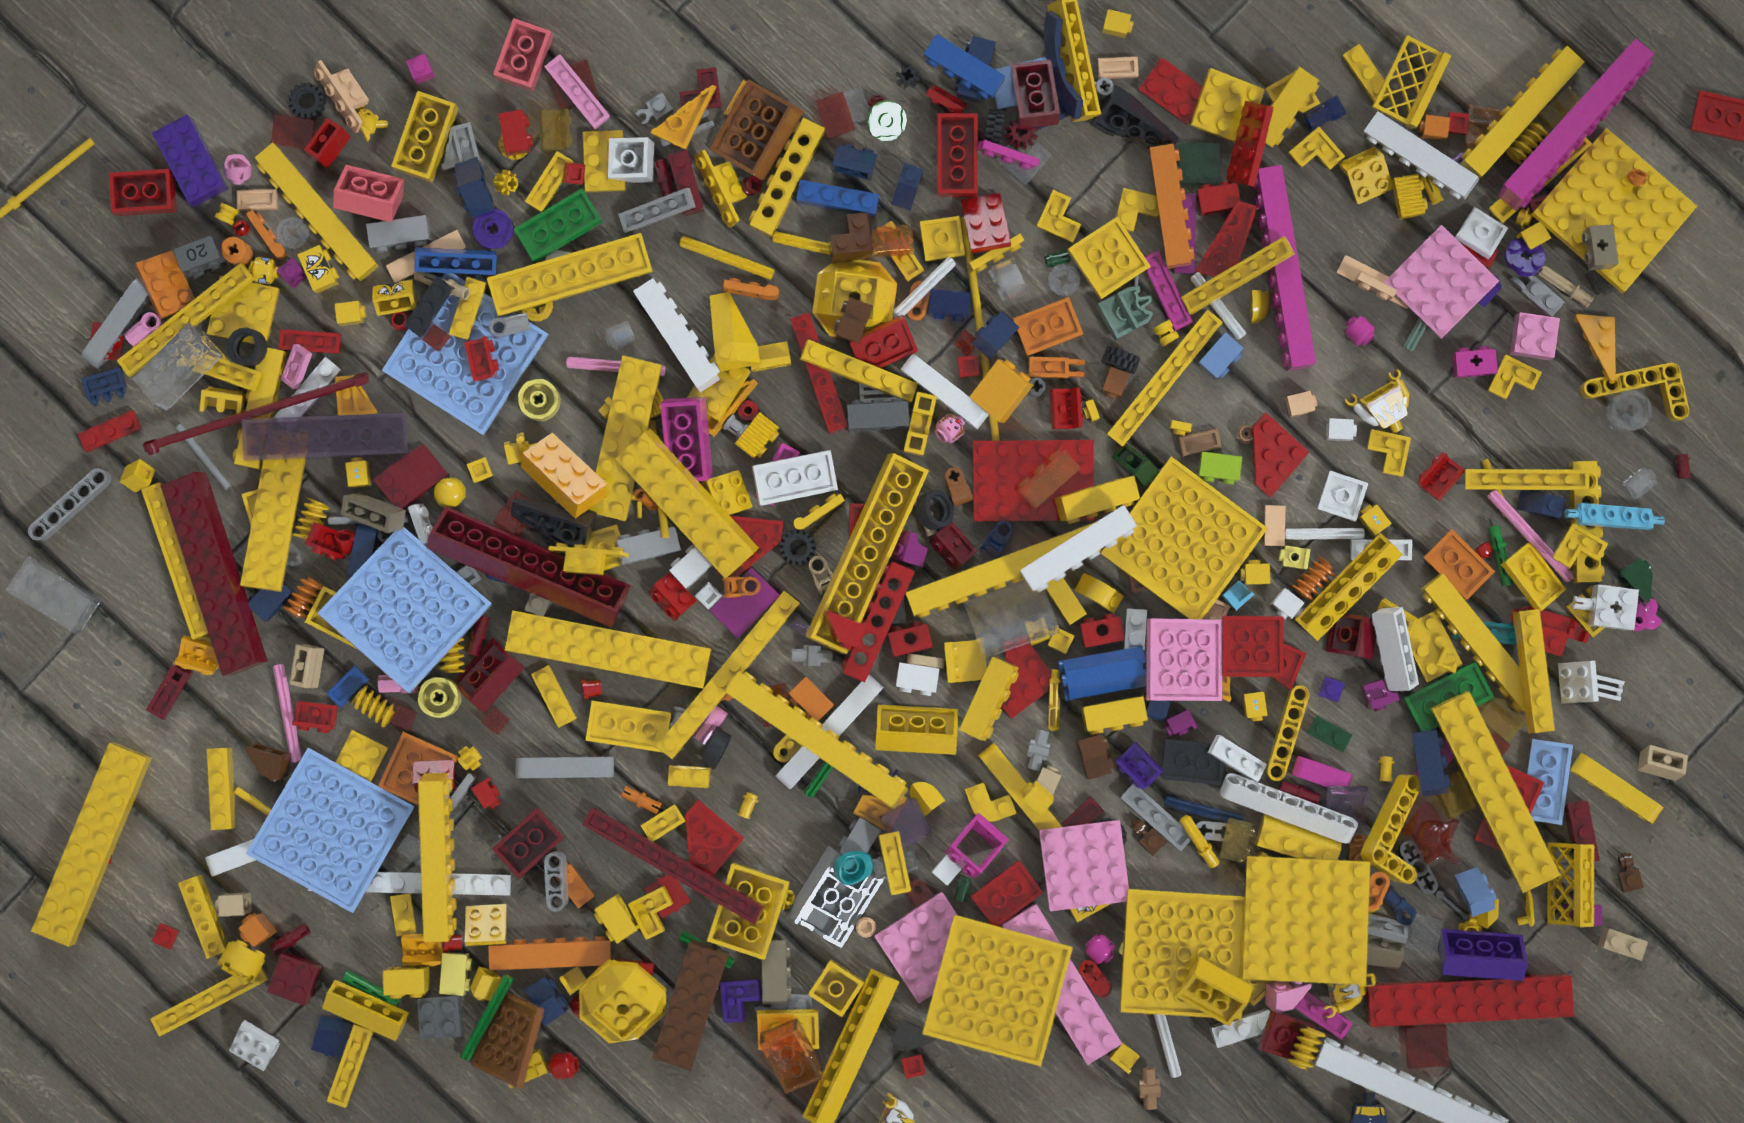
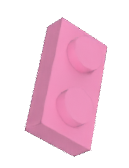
M300 344L293 345L281 380L292 389L300 388L312 353Z

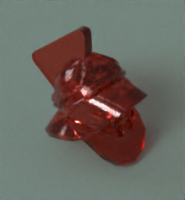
M1424 803L1402 829V834L1414 837L1416 845L1422 851L1425 866L1438 857H1443L1453 864L1460 865L1462 862L1450 847L1459 821L1453 818L1444 823L1432 805Z

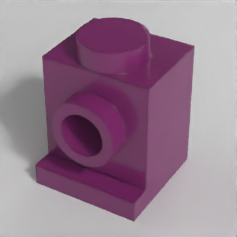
M291 258L277 269L282 278L293 289L307 279L304 269L294 258Z
M1189 709L1166 719L1167 724L1164 725L1169 736L1176 733L1178 736L1189 732L1188 727L1192 729L1198 728Z

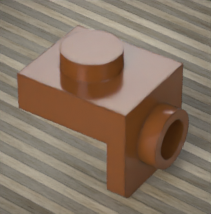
M1355 834L1351 842L1347 843L1348 861H1363L1361 851L1367 840L1366 835Z

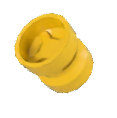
M1170 320L1153 329L1155 335L1159 336V342L1162 347L1179 338L1178 333L1173 330V324Z

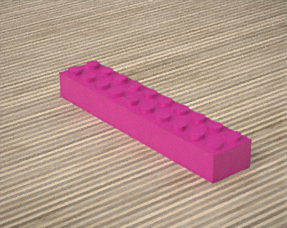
M1635 38L1506 181L1498 196L1515 211L1520 207L1525 208L1532 200L1533 195L1537 194L1544 187V183L1548 178L1551 179L1558 171L1557 169L1560 165L1565 164L1570 158L1574 149L1577 150L1582 145L1587 134L1589 136L1597 128L1598 123L1608 116L1613 106L1616 107L1623 99L1625 93L1629 92L1635 86L1636 81L1646 74L1653 63L1651 59L1655 53Z
M1282 165L1259 168L1255 187H1251L1252 190H1256L1257 198H1254V204L1258 206L1257 210L1260 213L1258 227L1259 230L1262 229L1263 237H1261L1262 248L1285 236L1295 255L1269 269L1270 276L1268 277L1269 288H1273L1274 296H1271L1272 307L1276 308L1277 316L1274 317L1276 328L1280 329L1278 343L1279 347H1283L1284 355H1281L1282 365L1286 367L1287 371L1311 368L1316 364L1283 168Z

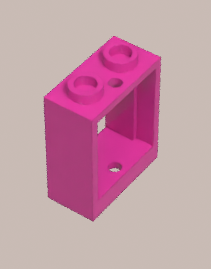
M978 813L944 852L952 862L957 863L963 869L966 875L975 879L983 872L1009 839ZM971 828L993 847L992 851L979 866H976L956 848Z

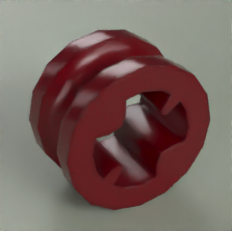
M755 176L742 181V190L748 196L757 194L762 189L760 179Z

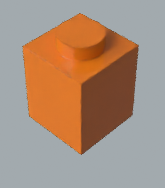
M1425 115L1418 125V132H1421L1420 138L1445 141L1448 138L1450 118Z

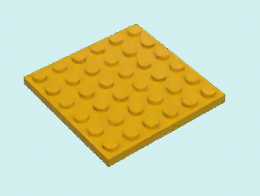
M1605 128L1531 215L1584 261L1586 250L1585 245L1582 243L1583 231L1589 226L1613 224L1619 264L1612 269L1595 271L1623 294L1696 209L1697 205L1614 133ZM1633 168L1644 171L1647 174L1646 184L1640 186L1632 185L1627 178L1628 172H1631Z
M1170 457L1129 513L1137 525L1133 528L1135 532L1126 538L1123 535L1116 539L1117 544L1109 549L1105 546L1100 554L1187 619L1202 620L1268 528L1176 459Z
M1247 856L1242 979L1366 985L1370 862Z
M1127 889L1120 1012L1213 1018L1177 998L1176 994L1189 970L1200 957L1244 982L1242 970L1245 896ZM1242 1012L1236 1017V1019H1242Z
M954 915L922 1034L1041 1066L1073 947Z

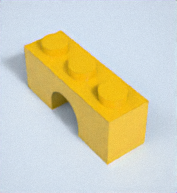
M917 392L904 453L924 456L937 396Z

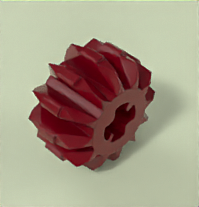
M1017 116L1016 123L1010 120V126L1005 127V131L1009 132L1005 135V139H1011L1008 145L1011 146L1016 143L1015 150H1018L1020 145H1022L1023 150L1027 149V144L1032 147L1034 145L1032 140H1037L1038 138L1036 134H1033L1038 132V127L1023 129L1025 130L1022 137H1019V133H1016L1020 132Z

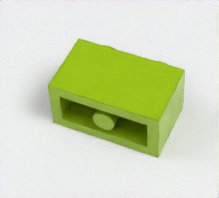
M1201 452L1198 477H1201L1205 482H1214V479L1222 480V484L1234 485V482L1240 480L1242 457Z

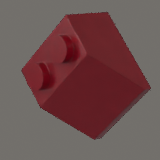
M1344 614L1329 630L1326 652L1372 659L1377 636L1372 618Z

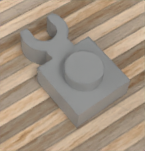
M660 93L646 102L648 109L638 110L636 116L646 115V119L641 122L645 126L649 124L653 116L658 121L672 112L673 108L664 94Z

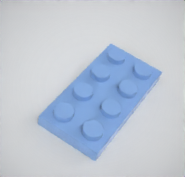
M1532 739L1527 774L1545 782L1530 814L1533 821L1562 825L1573 745Z

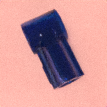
M1336 95L1316 109L1304 114V118L1308 127L1314 130L1329 121L1332 122L1341 118L1347 112L1338 95Z

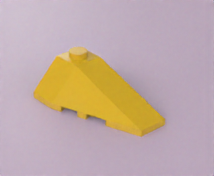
M726 292L711 295L710 306L716 362L721 372L761 364L758 345L731 294Z

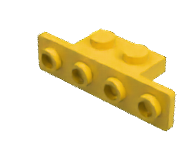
M702 150L694 157L695 164L704 178L705 185L713 196V201L721 213L722 220L728 228H731L739 222L732 204L744 200L747 196L742 190V185L730 161L713 166L706 150Z
M556 543V546H549L548 549L555 553L565 554L563 571L568 573L604 575L606 557L629 558V554L623 552V548L611 547V550H604L605 547L593 546L592 549H587L585 545L575 544L574 548L568 547L567 544Z

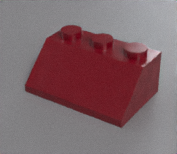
M492 638L479 652V657L475 656L465 667V672H461L454 682L469 702L485 712L513 680L520 675L525 667L509 651H506L499 642Z

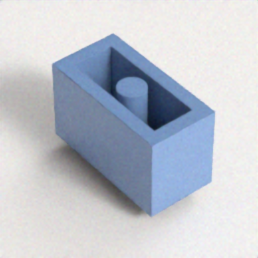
M1225 332L1197 365L1214 380L1218 377L1222 379L1229 371L1228 365L1231 362L1236 363L1243 354L1240 352L1243 350V347Z
M1478 867L1455 875L1457 889L1472 917L1495 909L1494 900L1497 899L1493 888L1489 889L1487 877L1484 873H1480Z

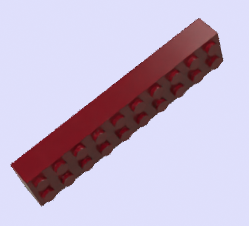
M192 472L161 485L222 676L235 675L268 662L252 610L248 604L249 601L245 589L240 585L241 577L207 473Z
M447 506L432 528L426 547L429 550L609 627H612L617 619L631 586L606 574L564 572V556Z

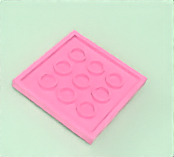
M1441 225L1384 284L1396 289L1395 295L1442 339L1499 280Z
M1147 619V700L1222 701V620Z
M1120 820L1039 830L1049 911L1127 902V889H1129Z
M942 891L874 935L918 1003L933 995L953 917L957 915Z

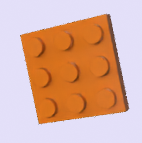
M403 732L378 787L419 805V792H415L412 783L413 762L454 760L456 764L459 756L407 732Z

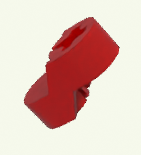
M1091 960L1083 961L1079 971L1086 983L1098 997H1108L1112 992V986L1095 962Z

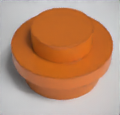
M1633 168L1627 174V178L1632 185L1640 186L1645 185L1647 182V174L1640 169Z

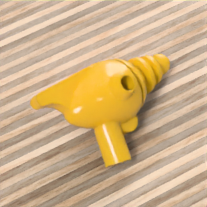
M365 106L355 109L363 122L360 131L366 141L370 140V134H374L376 128L388 127L387 120H378V116L374 115L371 110L366 109Z

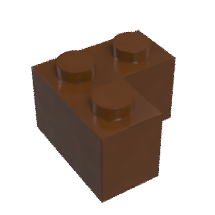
M867 212L848 214L845 220L846 234L830 236L828 245L831 263L871 259L873 246Z
M851 297L849 301H844L841 309L844 315H842L841 319L837 318L834 326L836 336L860 345L873 305Z
M1096 734L1076 740L1088 780L1112 773L1111 768H1114L1111 756L1107 757L1106 755L1108 754L1106 749H1110L1106 737H1102V734Z

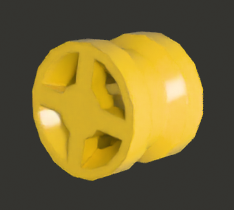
M220 203V210L214 217L233 226V219L238 215L239 210Z

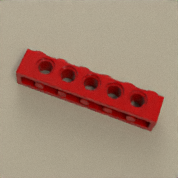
M809 312L790 319L801 352H803L808 339L820 344ZM805 362L829 435L848 429L830 371Z
M892 562L891 565L887 564L883 575L886 576L883 584L878 583L874 594H877L875 602L870 601L866 610L869 613L866 621L863 619L861 621V624L866 625L858 649L851 648L853 651L850 658L846 656L841 668H844V674L864 683L866 682L915 571L895 562ZM890 579H897L900 586L897 590L888 588V581ZM883 597H888L891 600V606L887 609L881 608L879 604L880 599ZM876 615L881 616L883 624L880 627H874L871 624L872 617ZM866 634L874 636L875 642L873 645L867 646L863 643V637ZM862 652L866 655V662L864 664H857L855 662V655Z

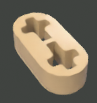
M907 654L906 664L944 669L945 659Z

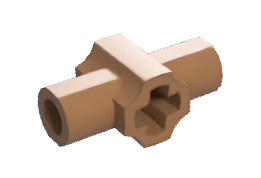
M1143 1067L1142 1079H1139L1138 1083L1139 1096L1143 1098L1144 1109L1154 1110L1157 1109V1097H1160L1161 1094L1159 1078L1156 1079L1155 1067Z

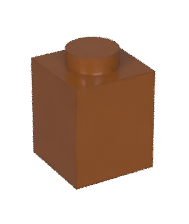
M1110 367L1101 390L1105 392L1104 396L1114 400L1116 397L1120 398L1130 373Z

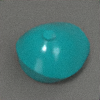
M850 851L837 858L833 867L836 879L844 885H854L866 879L873 869L872 858L868 853L861 851Z

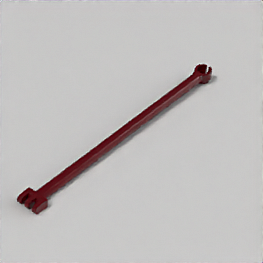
M362 372L336 383L162 438L146 441L142 446L148 455H154L160 452V447L353 386L365 385L369 381V375L367 372Z

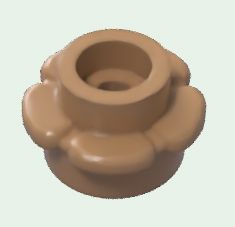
M1243 424L1239 427V431H1237V438L1244 444H1249L1250 441H1253L1252 425Z

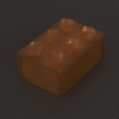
M1056 450L1047 458L1050 462L1046 465L1040 464L1033 471L1035 475L1032 478L1026 477L1017 485L1019 489L1016 492L1031 509L1037 508L1081 469L1065 450L1061 452Z
M798 1018L760 1033V1047L785 1094L823 1079V1066Z

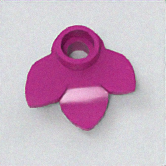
M1651 598L1646 607L1638 600L1636 618L1640 620V624L1635 620L1633 631L1653 630L1661 624L1662 620L1655 615L1658 608L1655 599Z

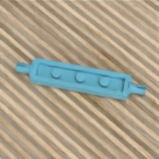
M1580 503L1576 506V510L1566 509L1564 512L1565 517L1576 518L1578 525L1651 530L1654 528V524L1663 525L1665 522L1663 516H1653L1652 509Z

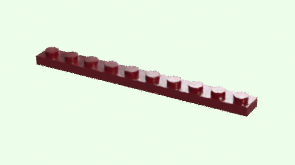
M594 807L591 808L582 824L756 925L765 908L764 905Z

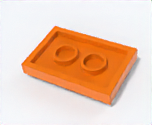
M173 250L135 263L134 266L159 319L178 313L195 299L183 272H181Z
M1069 297L1013 318V322L1019 326L1017 332L1027 356L1083 335Z
M1450 529L1423 557L1438 574L1446 576L1465 600L1495 572L1453 529Z

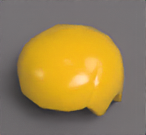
M455 477L442 479L434 488V499L443 508L446 506L449 508L457 507L466 497L465 485Z

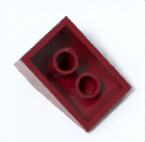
M423 443L388 467L373 480L394 506L406 510L449 474Z

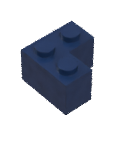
M478 157L455 164L456 173H453L456 182L455 189L458 196L462 195L463 197L462 204L465 211H469L473 218L495 210L493 197L486 184L485 173Z
M547 975L524 990L533 1004L544 1008L541 1020L544 1026L569 1009L567 1006L569 1001L564 994H559L556 989L558 987L557 983L552 977L549 978Z

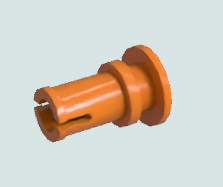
M644 489L636 490L634 497L637 498L635 500L643 502L650 510H658L657 504Z

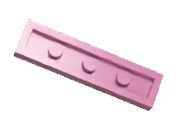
M560 54L544 66L595 130L611 118Z

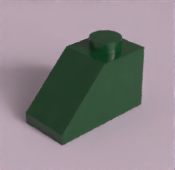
M1127 443L1120 447L1112 456L1122 468L1145 487L1159 473L1149 459Z
M1638 558L1621 571L1619 577L1629 589L1639 590L1638 600L1646 607L1651 600L1653 572L1651 571V565L1646 560L1642 561L1641 558Z

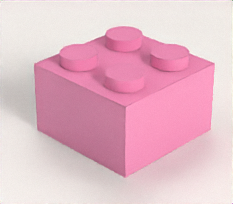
M1522 312L1516 314L1509 355L1542 360L1553 359L1555 357L1560 318Z

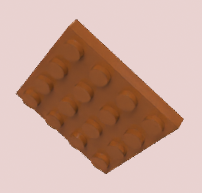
M507 992L475 1050L471 1065L516 1088L523 1089L533 1048L537 1040L539 1026L543 1018L544 1008Z

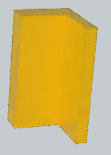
M788 342L758 346L761 364L751 366V370L756 372L792 365Z

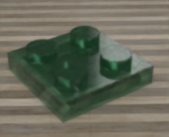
M1179 143V169L1181 168L1183 180L1179 181V183L1219 184L1220 143Z

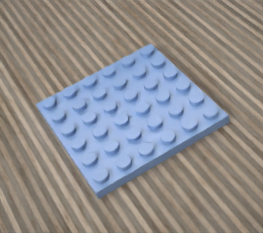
M444 273L442 276L443 279H451L461 286L465 285V281L453 273ZM484 293L469 341L480 339L482 336H487L489 340L492 339L495 351L492 354L493 358L498 360L500 371H497L498 377L473 382L464 342L468 341L449 335L460 300L459 297L451 295L447 298L422 337L417 336L408 329L382 371L477 432L485 435L549 334L529 322L531 329L529 331L508 335L502 339L495 338L489 329L490 322L495 318L502 319L518 314L512 313L498 317L493 298ZM503 324L494 326V332L501 333L504 330Z
M403 527L402 530L394 531L318 612V615L410 694L492 604Z
M307 748L246 854L354 913L413 811L414 806L314 750Z

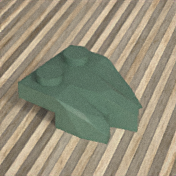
M1139 286L1128 287L1096 305L1114 341L1148 323L1153 315L1151 311L1144 308L1152 302L1151 295L1139 297Z

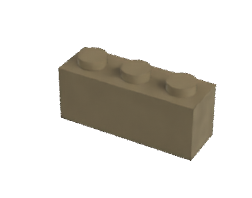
M360 492L343 496L341 515L386 533L403 529L406 510Z
M771 940L766 959H762L763 1004H787V998H791V986H787V978H791V967L786 966V958H790V945H786V940Z

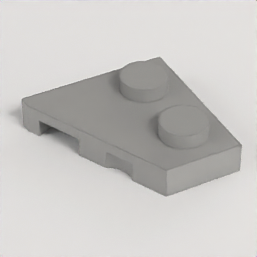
M470 122L450 128L449 141L445 151L446 155L444 164H442L443 171L455 169V164L478 157L481 162Z

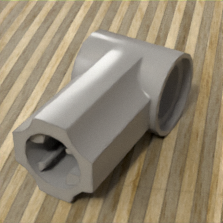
M527 313L502 319L495 318L489 325L492 335L498 339L531 330ZM503 324L504 330L501 333L494 332L495 325Z

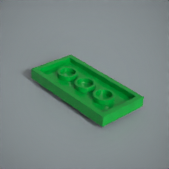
M583 188L514 228V231L532 261L536 263L603 223Z
M1475 661L1403 699L1420 732H1425L1438 727L1430 708L1465 691L1470 692L1476 706L1494 698V695Z

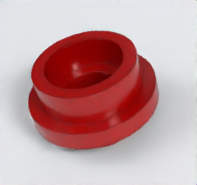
M752 401L742 402L738 408L739 416L746 421L755 419L758 415L757 405ZM746 407L752 408L750 414L744 412Z

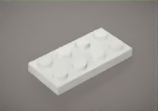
M831 450L752 466L760 506L838 490Z

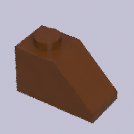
M259 743L246 747V752L260 775L267 777L270 781H279L288 776L292 753Z

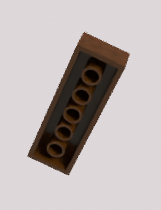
M691 939L652 1059L691 1071L730 953L729 951Z

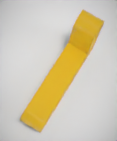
M1666 363L1616 374L1613 390L1607 388L1606 382L1608 379L1605 376L1588 380L1582 383L1579 388L1580 395L1583 398L1592 399L1660 384L1668 419L1675 422L1683 420L1689 415V406L1681 370L1675 363ZM1666 368L1672 370L1673 375L1671 378L1666 376ZM1646 372H1650L1653 375L1652 382L1646 379ZM1627 376L1633 378L1634 383L1632 386L1626 383ZM1588 384L1594 387L1595 391L1593 394L1587 392L1586 387ZM1671 387L1677 390L1676 397L1670 395L1669 390ZM1675 407L1681 409L1680 417L1674 414Z
M1400 774L1397 776L1361 851L1363 861L1370 862L1371 867L1387 874L1389 879L1397 883L1411 884L1417 877L1414 867L1391 853L1394 843L1421 789L1420 779L1416 775Z

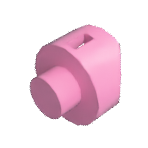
M242 154L229 155L224 163L225 177L230 179L231 183L237 185L250 179L252 166Z

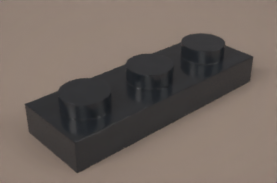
M435 277L404 326L417 336L422 337L454 288L440 277Z

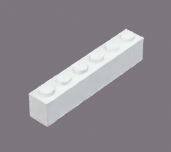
M1378 111L1364 130L1365 135H1367L1366 139L1374 145L1379 143L1383 146L1382 150L1391 156L1396 154L1400 157L1399 161L1408 167L1410 164L1417 168L1416 172L1423 177L1428 175L1434 179L1432 183L1441 189L1445 186L1450 190L1449 194L1458 200L1460 197L1465 200L1479 181L1477 175Z
M654 278L635 289L633 292L699 392L701 393L719 381L720 378L717 375L720 372L714 362L710 364L707 360L709 354L704 346L699 348L696 341L699 339L694 331H688L685 327L688 323L682 313L677 315L674 309L677 306L671 297L667 299L664 295L667 291L662 283H656Z
M1123 505L1019 572L1032 592L1037 590L1039 593L1049 587L1047 582L1054 579L1056 582L1066 576L1064 572L1069 568L1074 571L1083 565L1081 561L1088 557L1091 560L1100 554L1099 549L1104 546L1109 549L1118 543L1116 541L1118 537L1123 535L1126 538L1134 533L1133 528L1137 525Z

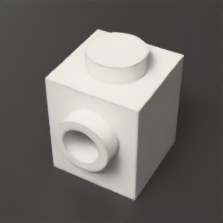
M1283 588L1270 604L1277 609L1276 613L1279 616H1284L1285 620L1286 618H1297L1304 610L1302 608L1304 602L1286 588Z

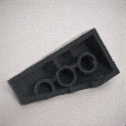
M514 499L511 508V516L530 528L536 527L544 532V537L548 539L552 537L574 548L575 544L585 545L587 548L597 512L588 509L575 519L558 503Z

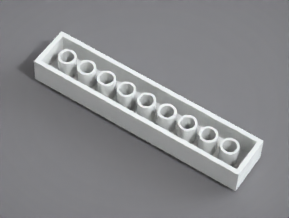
M1328 1037L1325 1040L1319 1038L1323 1042L1322 1045H1316L1320 1051L1313 1052L1316 1060H1310L1323 1069L1443 1123H1508L1509 1121L1494 1112L1490 1115V1111L1477 1104H1474L1472 1107L1470 1102L1457 1095L1454 1099L1452 1094L1444 1089L1437 1087L1434 1090V1086L1424 1080L1419 1079L1416 1082L1414 1081L1415 1077L1401 1070L1397 1073V1069L1384 1062L1379 1065L1377 1064L1378 1061L1366 1054H1363L1361 1057L1359 1052L1345 1045L1344 1048H1341V1044Z

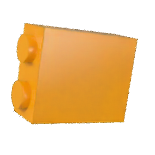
M998 359L969 397L998 422L1002 423L1007 421L1034 386L1030 382L1031 378L1022 371L1020 373L1014 369L1016 366L1008 359L1005 361Z

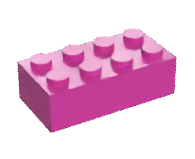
M694 397L664 400L660 405L665 446L697 481H708L713 477L706 398Z

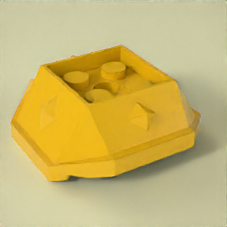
M854 260L831 263L818 272L812 314L829 337L839 338L836 336V331H834L837 318L841 319L842 315H844L841 312L844 301H849V296L857 293L861 297L860 301L873 305L864 331L866 332L893 319L897 283L880 262Z
M608 959L580 985V1019L609 1044L639 1039L667 1013L666 988L637 963L617 962L616 960ZM620 1004H625V1005H627V1006L621 1007V1006H619V1005H620Z

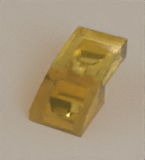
M1569 86L1537 116L1552 130L1581 98Z

